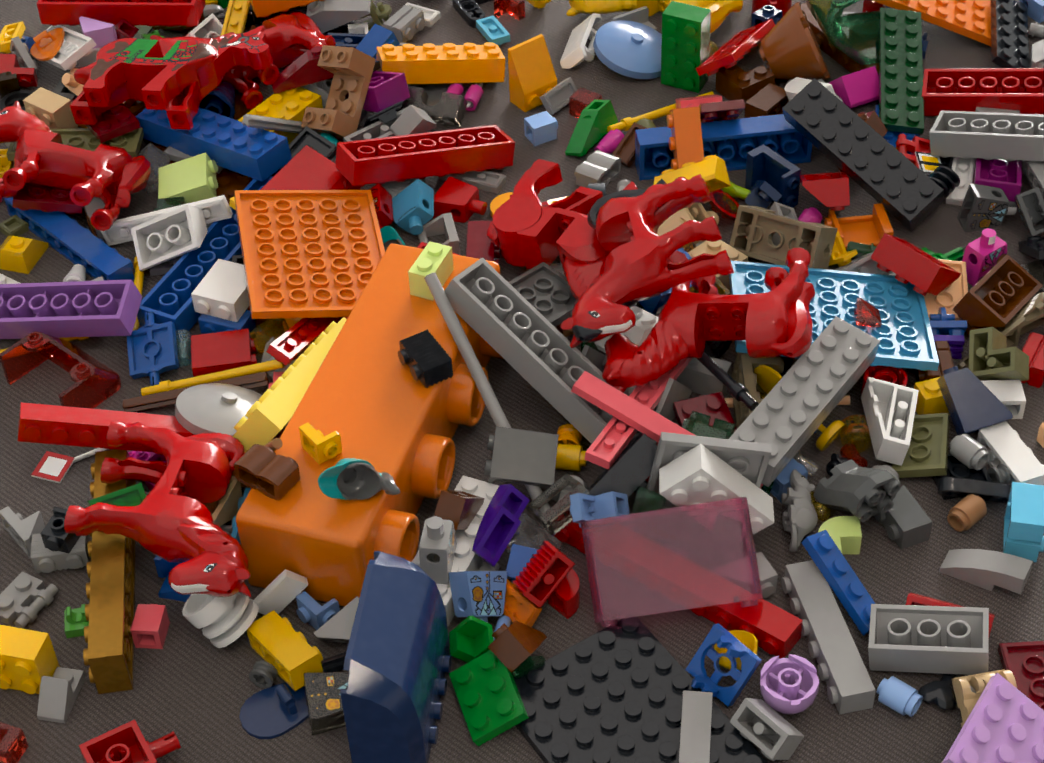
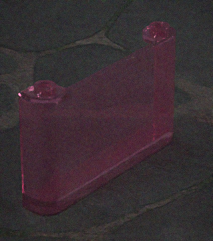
M747 497L581 522L595 623L601 622L602 628L618 625V620L624 618L737 602L741 603V607L758 605L757 600L763 599Z

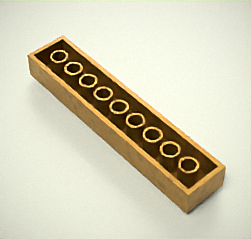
M115 449L95 452V463H91V474L94 482H90L92 498H97L136 484L135 480H120L113 484L102 483L100 479L101 467L105 457L125 460L129 457L128 450ZM95 531L89 534L92 537V541H88L87 544L91 561L87 562V574L90 582L86 583V595L90 602L85 604L86 620L89 621V626H84L85 642L88 643V648L83 649L84 664L89 666L90 683H95L98 694L133 690L134 642L130 629L134 619L135 540L120 534H105Z

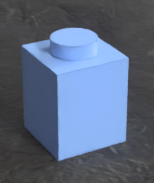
M547 111L524 118L525 136L534 146L557 139L558 122Z

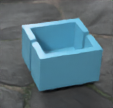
M1012 482L1004 516L1003 553L1037 562L1038 553L1044 552V486Z

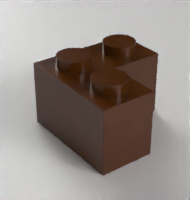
M737 65L725 69L723 66L716 73L715 90L729 101L744 99L745 103L769 83L775 85V74L763 65L747 72Z

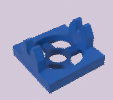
M718 623L713 625L685 670L694 677L691 683L693 688L702 689L701 692H713L712 697H717L729 707L734 704L762 659ZM717 644L719 648H726L728 651L719 654L712 646ZM706 655L714 661L715 671L710 678L707 676L704 667ZM722 656L727 657L731 661V669L728 673L723 672L719 667V660ZM740 657L742 663L741 672L737 669V663L735 660V658ZM730 675L737 681L734 685L728 687L718 685L723 676Z

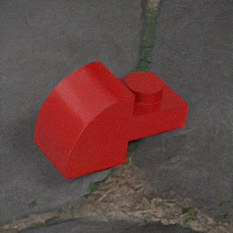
M573 569L570 570L548 598V604L567 619L575 614L580 605V581Z

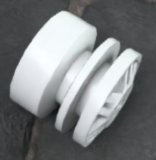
M239 592L230 597L191 594L183 607L182 613L194 627L198 629L203 628V635L210 639V642L215 647L222 648L234 642L250 627L257 616L259 607L254 600Z

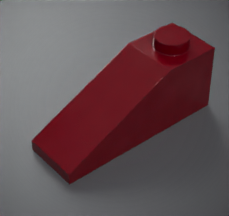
M316 46L306 51L283 70L276 82L272 84L274 94L333 78V73L317 66L322 46Z

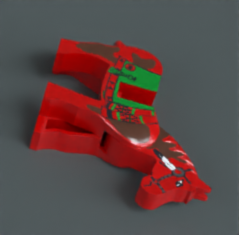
M264 25L246 33L221 36L204 42L198 40H179L164 57L159 40L123 38L108 43L98 51L96 62L74 72L75 81L84 85L83 91L70 105L75 123L95 125L100 114L128 99L144 101L146 109L166 110L171 129L191 130L194 127L192 120L198 112L201 100L221 83L223 75L233 66H252L254 70H264L272 65L266 33H264Z

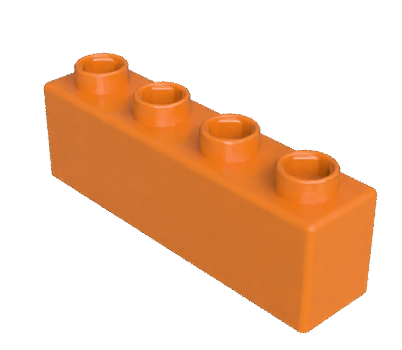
M394 243L388 246L279 438L283 444L275 453L276 455L290 457L297 462L300 480L280 500L272 499L258 489L251 488L236 515V524L241 546L249 561V568L247 570L251 575L248 578L250 585L266 588L286 569L307 578L308 586L303 591H306L314 600L327 603L335 598L339 602V606L345 607L357 596L360 598L370 559L374 560V551L398 556L410 562L416 556L420 537V523L416 516L424 497L438 500L441 490H448L455 465L456 448L452 440L459 424L471 427L476 425L485 408L484 400L435 300L410 295L408 271L424 249ZM453 254L454 270L443 285L444 291L454 277L479 259ZM486 260L500 274L498 263ZM456 313L489 381L485 368L490 358H504ZM427 329L449 357H451L453 368L452 378L448 377L447 380L439 381L437 384L434 383L433 386L430 385L428 388L420 380L415 381L413 379L410 367L402 365L398 357L400 340ZM308 422L315 430H320L324 437L337 431L341 436L342 452L319 465L301 447L299 427ZM341 459H362L373 465L376 471L392 475L395 484L400 489V494L389 495L384 490H380L373 497L365 500L331 498L320 490L318 477L326 469L335 466Z

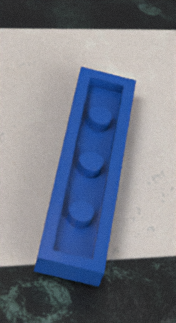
M826 530L806 537L801 542L861 634L863 636L869 634L871 604H875V602Z

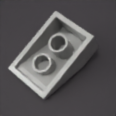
M371 0L315 1L307 5L306 15L317 24L321 33H324L370 14Z

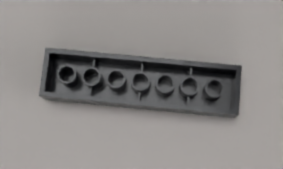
M815 78L782 108L785 120L878 203H883L884 208L910 231L915 229L944 202V190Z

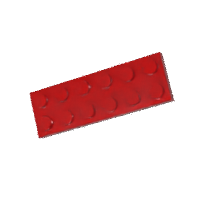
M771 18L737 32L696 68L698 75L701 76L707 73V76L717 73L719 68L723 66L725 69L736 65L737 61L743 59V55L756 47L757 43L761 42L763 37L775 26L773 19Z

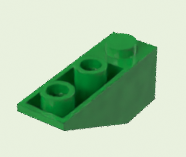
M593 100L582 110L565 151L566 155L577 157L586 155L588 150L608 133L607 127L618 123L611 100Z

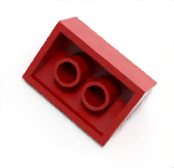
M844 172L800 175L802 186L826 207L831 208L832 211L844 210L845 206H850L849 178Z
M884 233L871 256V259L878 263L876 267L887 273L890 271L896 274L895 279L904 284L910 282L915 285L913 290L924 296L927 293L937 296L961 275L958 271L908 241Z

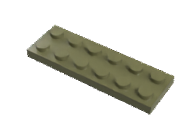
M88 128L50 129L52 132L61 135L62 144L95 151L100 144L125 148L132 158L138 156L144 137L143 128H138L100 143ZM17 142L10 143L6 153L8 161H14Z

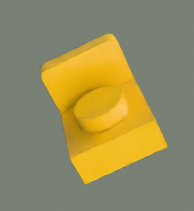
M308 422L299 427L301 447L319 465L342 452L341 436L337 431L324 437L320 430H315Z

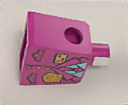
M984 229L981 237L966 246L962 261L966 262L967 283L973 287L1007 254V243L996 236L995 230Z

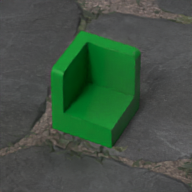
M468 616L449 632L450 655L468 663L489 651L488 646L494 641L492 625L474 616Z

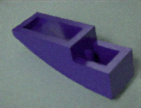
M503 484L498 487L484 513L473 544L472 551L492 567H495L522 521L518 518L529 502V499L511 484Z

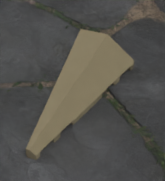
M1044 292L1038 293L1004 327L997 329L1007 337L1006 348L1018 346L1020 335L1044 324ZM969 354L955 365L958 366L959 370L963 368L969 369Z

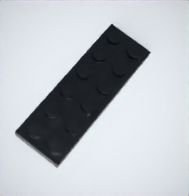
M991 0L992 62L1001 68H1030L1027 7L1020 1Z

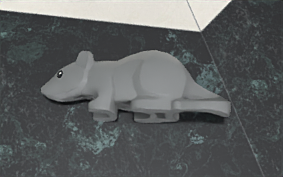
M794 469L790 475L791 487L787 488V494L782 493L781 495L782 504L788 505V511L782 513L784 531L791 533L790 552L798 550L804 536L814 530L818 521L817 512L811 502L810 494L811 491L815 490V485L809 484L806 477Z

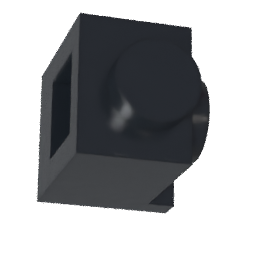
M54 507L52 510L53 516L40 534L45 548L69 554L80 536H76V533H65L64 520L67 509Z

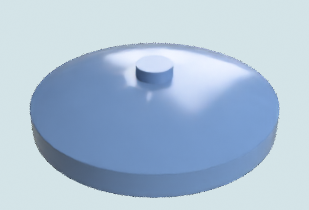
M627 20L611 21L598 29L593 43L594 51L600 61L608 68L621 75L635 79H653L661 76V33L642 23Z

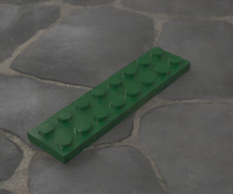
M880 7L879 118L888 131L922 135L924 131V100L922 97L921 12Z

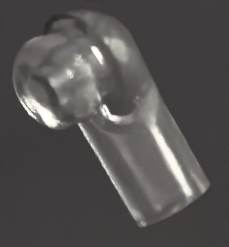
M800 450L793 457L798 463L804 465L811 476L815 474L819 467L818 464L803 456Z

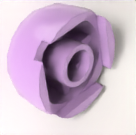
M789 654L788 658L779 659V656H775L764 664L760 673V691L765 702L771 708L782 714H796L813 704L819 689L817 670L812 663L803 657Z

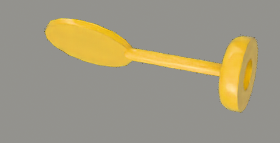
M759 365L754 369V373L757 374L758 384L767 394L782 378L777 371L766 365ZM835 420L827 428L821 424L818 429L822 434L816 441V447L820 451H824L838 437L846 424L840 420Z

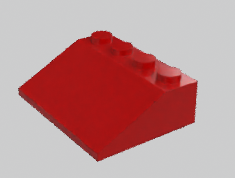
M306 145L260 190H360L361 187L353 186L336 168L334 162Z

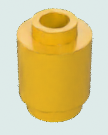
M558 444L555 469L580 471L581 466H586V451H583L582 445Z

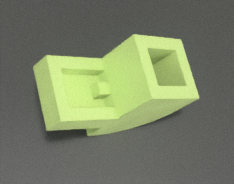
M856 516L833 517L826 520L820 526L818 532L826 530L842 554H860L862 533L860 520Z

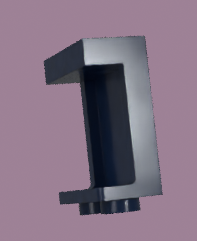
M763 144L747 153L745 188L751 190L757 180L766 181L782 195L779 199L780 204L794 208L798 205L801 169Z

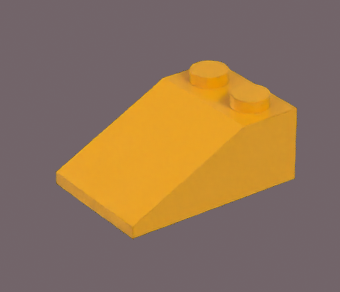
M542 34L508 49L510 102L523 112H527L543 104L540 97L557 85V77Z

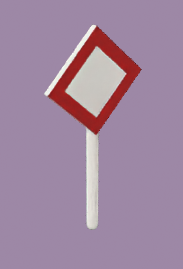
M96 448L76 457L46 451L31 476L61 483L73 463L95 455V452L108 449Z

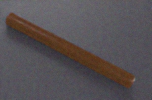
M260 372L209 383L230 384L254 389L267 386L268 376L266 372ZM189 387L123 400L124 412H139L174 405L178 395Z

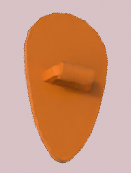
M60 27L49 32L44 30L33 38L35 43L30 49L31 55L39 61L52 59L63 44L65 31Z

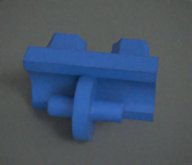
M940 307L938 314H930L932 334L964 335L967 329V320H955V314H947L946 308Z

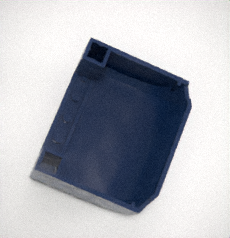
M374 551V560L370 559L344 661L343 670L349 671L347 690L341 689L340 694L352 763H428L431 744H436L438 738V726H435L436 719L441 720L443 703L440 702V698L445 696L447 691V678H444L445 672L450 673L452 657L449 655L450 647L446 611L435 581L418 565L404 558L381 551Z

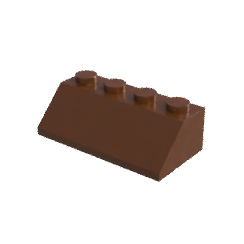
M1006 254L968 291L952 310L961 320H967L970 326L1004 327L1043 285Z

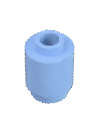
M891 676L889 679L884 678L876 691L879 694V702L903 716L906 714L910 717L914 716L923 700V696L918 694L917 689L894 676Z

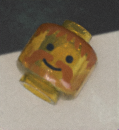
M855 414L842 420L846 425L840 432V439L845 449L860 453L872 445L865 416Z

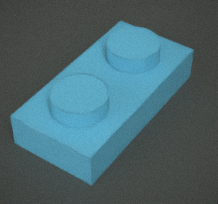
M494 15L476 20V28L488 42L500 46L511 41L510 34Z

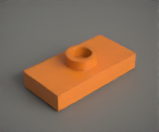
M507 579L503 615L508 616L511 622L517 620L532 627L542 608L526 598Z

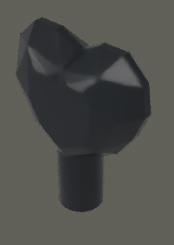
M943 674L940 681H933L920 687L918 694L923 696L922 701L935 704L945 711L952 710L956 705V697L950 686L952 684L951 679L955 678L956 674Z

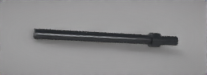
M703 352L701 358H696L730 390V394L737 401H742L751 411L759 405L748 394V389L742 383H737L705 352Z

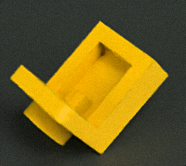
M837 231L829 266L838 264L841 267L851 263V258L856 256L858 252L857 250L847 252L840 233Z

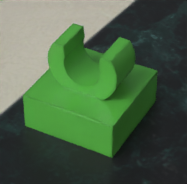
M82 604L81 608L71 609V607H67L64 610L66 637L84 636V626H89V621L86 620L85 604Z

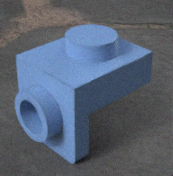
M306 591L296 596L298 606L296 612L303 623L308 622L315 630H318L340 611L339 602L335 598L321 606Z

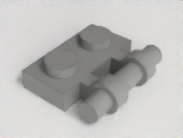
M22 571L0 594V621L9 626L14 622L17 628L22 629L28 623L32 624L38 617L37 613L44 606L48 607L54 600L53 596L59 591L54 584H50L45 589L42 580Z

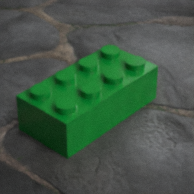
M671 1L662 13L661 84L699 93L708 81L707 73L699 76L696 68L709 57L710 9Z

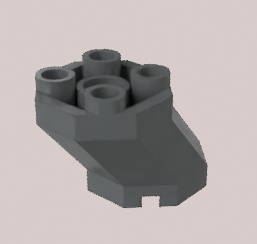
M851 459L831 469L830 472L833 475L828 480L824 476L819 481L813 496L826 508L851 512L861 522H865L879 512L882 514L888 512L893 507L894 503L892 500L902 485L887 470L861 467Z

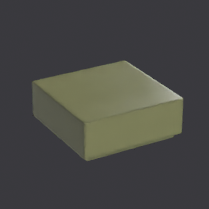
M17 215L0 223V232L7 237L20 236L29 231V224Z

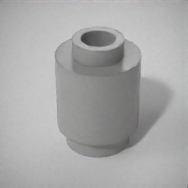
M968 434L957 435L950 443V454L970 469L981 470L990 459V453L987 452V448Z

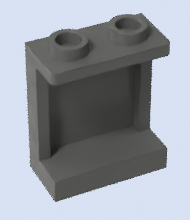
M496 426L494 434H489L487 450H491V459H486L484 475H489L488 483L493 484L494 481L540 486L542 491L550 492L554 485L559 435Z

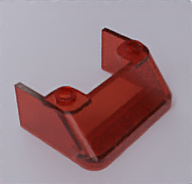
M31 332L0 353L3 371L7 383L10 385L47 359L69 372L75 384L58 395L61 406L93 409L121 388L118 373L72 343L42 332Z

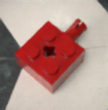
M134 719L80 744L79 748L84 763H157L158 758L181 749V746L174 731L149 743L148 740H145Z

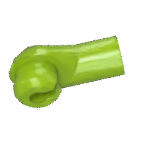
M730 182L731 186L722 188V191L732 198L745 200L750 191Z

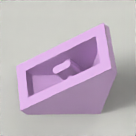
M83 16L79 17L82 34L94 40L97 44L94 48L103 47L110 42L118 40L114 24Z

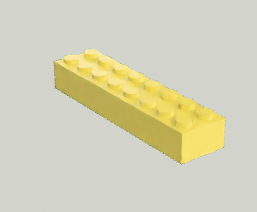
M345 317L338 323L333 321L304 353L290 365L282 376L274 382L270 389H267L259 398V401H256L245 415L246 417L243 416L234 426L237 432L233 437L238 439L244 446L245 453L254 444L264 446L273 440L288 424L347 320Z

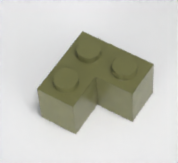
M994 327L970 330L969 370L980 381L1029 380V356L1016 346L1006 348L1007 337Z

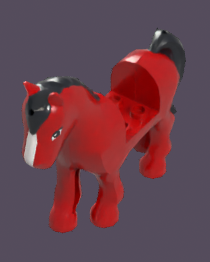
M701 174L689 180L685 177H678L668 184L661 179L656 185H652L648 189L621 190L607 194L598 199L591 207L587 216L588 224L596 230L599 244L610 254L607 256L604 264V274L582 293L569 313L570 318L564 320L560 326L563 330L572 329L574 336L570 343L571 348L578 346L582 342H596L609 335L627 332L635 326L636 316L630 308L636 305L638 301L650 299L674 286L699 277L717 274L726 276L734 273L726 250L715 255L703 253L682 263L674 264L668 259L677 249L688 243L701 240L711 242L722 240L714 216L708 217L702 222L689 220L672 231L661 236L657 235L658 228L677 211L691 207L694 203L705 204L712 201L706 182Z

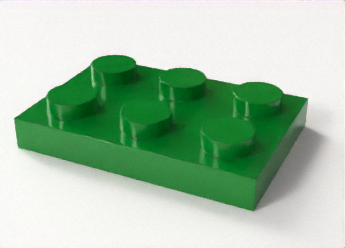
M491 650L449 673L472 740L477 746L529 718L512 673Z

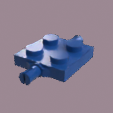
M148 311V313L144 312L145 325L138 330L132 331L131 336H127L130 376L133 379L150 376V386L159 385V374L179 368L175 324L172 321L157 324L154 321V312Z

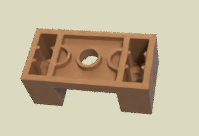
M323 45L317 66L334 74L325 109L306 107L301 128L307 126L318 134L329 133L339 140H343L344 137L356 132L376 59L353 47Z

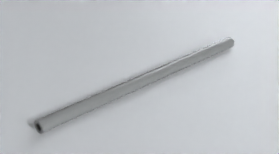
M436 273L427 275L424 279L495 425L511 428ZM525 485L546 530L553 528L554 514L541 487Z

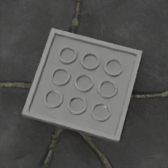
M661 432L643 500V512L691 517L660 495L659 469L699 444L705 446L759 488L761 487L772 453L771 444Z

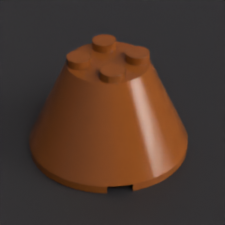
M797 2L761 40V43L758 44L762 60L768 61L766 62L767 69L775 74L776 80H790L796 77L809 80L814 78L816 80H829L831 77L821 55L815 35L804 10H801L800 2Z

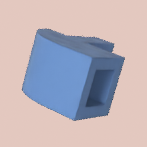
M611 491L596 496L582 493L570 495V513L573 522L579 523L580 528L607 527L631 521L627 494Z

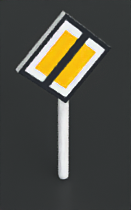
M915 152L919 169L926 175H930L937 167L944 166L940 156H931V153Z

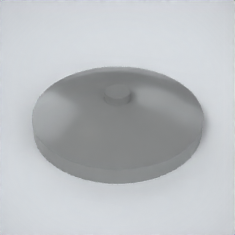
M208 383L192 386L178 395L175 405V417L186 430L195 435L201 433H223L233 436L237 432L234 426L243 416L246 417L247 411L256 401H259L262 395L250 389L230 384Z

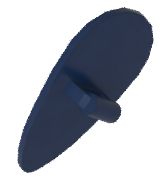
M326 676L317 677V688H313V685L309 682L294 691L284 682L255 693L241 707L239 718L242 728L250 736L258 739H273L294 729L315 713L314 706L316 702H320L322 707L325 701L330 698L329 694L324 697V692H320V697L317 696V693H313V698L310 697L311 694H307L330 691L331 687H326ZM314 679L315 682L312 684L316 687V679Z

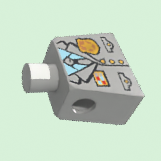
M434 516L426 519L419 545L420 568L436 584L449 585V572L452 570L457 545L454 523L451 520H443L440 517ZM435 554L440 557V561L433 562Z

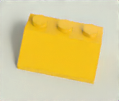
M716 155L706 156L703 158V161L698 163H685L682 165V168L677 170H665L661 172L662 175L654 178L653 184L656 185L661 179L668 184L678 177H685L689 180L701 174L706 182L709 193L731 186L725 160Z

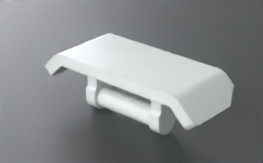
M593 13L572 30L560 60L562 68L571 69L584 60L591 62L594 59L593 43L597 31L592 26L602 19L600 14ZM588 37H589V40H591V41H590L589 46H588V48H587V47L585 46V44H586L587 39H588Z

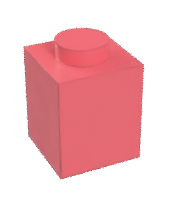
M138 604L130 629L135 648L163 649L170 624L165 605Z

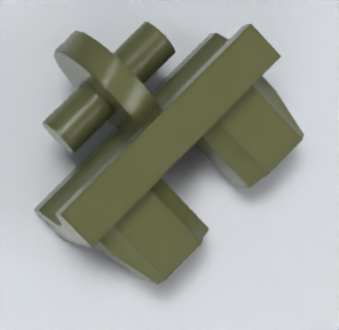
M371 0L370 14L361 17L362 19L371 15L372 18L363 21L364 23L368 22L369 31L374 24L382 26V18L384 21L389 19L388 15L392 12L390 5H383L382 2H378V8L376 9Z

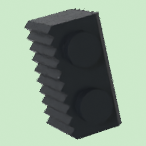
M428 329L399 341V360L402 365L410 367L411 375L415 381L420 380L428 388L430 385L433 386L434 383L437 384L439 381L447 380L448 377L452 378V359L444 351L443 347L439 345L438 341L434 339L431 332L429 333Z

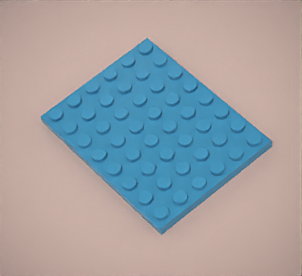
M731 261L734 270L733 274H729L731 295L768 293L771 290L766 288L764 283L766 270L771 267H780L789 273L790 268L785 265ZM808 268L809 276L805 282L812 283L815 290V297L809 305V312L813 321L812 343L837 316L880 340L875 359L870 366L911 368L921 371L938 370L939 359L924 295L913 290L915 285L910 282L904 284L891 275ZM735 340L736 352L748 353L746 340Z

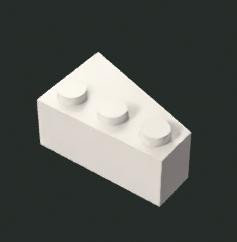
M868 377L861 400L875 458L902 466L910 446L919 390Z

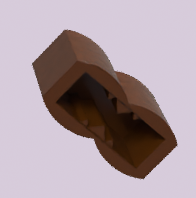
M254 444L234 463L235 477L238 481L250 488L258 489L264 495L275 500H280L300 480L297 462L290 457L276 455L267 446Z

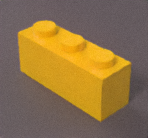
M274 610L254 621L246 630L251 647L266 662L272 664L277 669L278 675L294 691L308 684L312 675H316V677L313 676L312 680L324 674L321 665L323 657L316 646L311 647L303 633L300 631L296 632L290 621L286 617L281 618Z

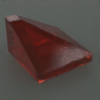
M857 298L854 308L856 325L881 327L879 310L862 298Z

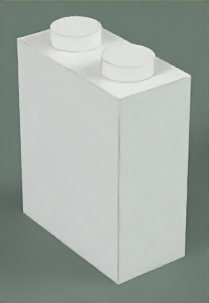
M218 259L191 293L195 312L238 322L250 305L244 265Z

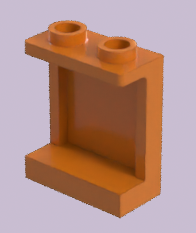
M883 203L874 204L872 215L837 218L835 211L829 209L828 218L824 220V225L838 228L837 231L840 233L846 250L850 241L868 245L874 243V246H877L884 233L892 236L894 234Z

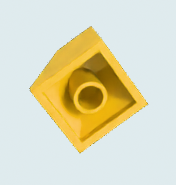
M8 236L0 246V269L29 274L48 249L49 243L24 237Z

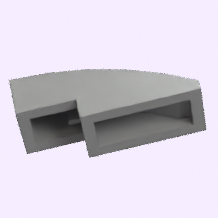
M954 549L948 551L939 572L989 591H993L996 585L1021 595L1030 576L1033 561L998 551Z

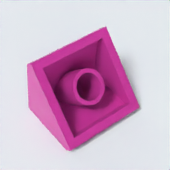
M875 66L841 76L828 83L832 84L834 92L850 108L879 99V76Z

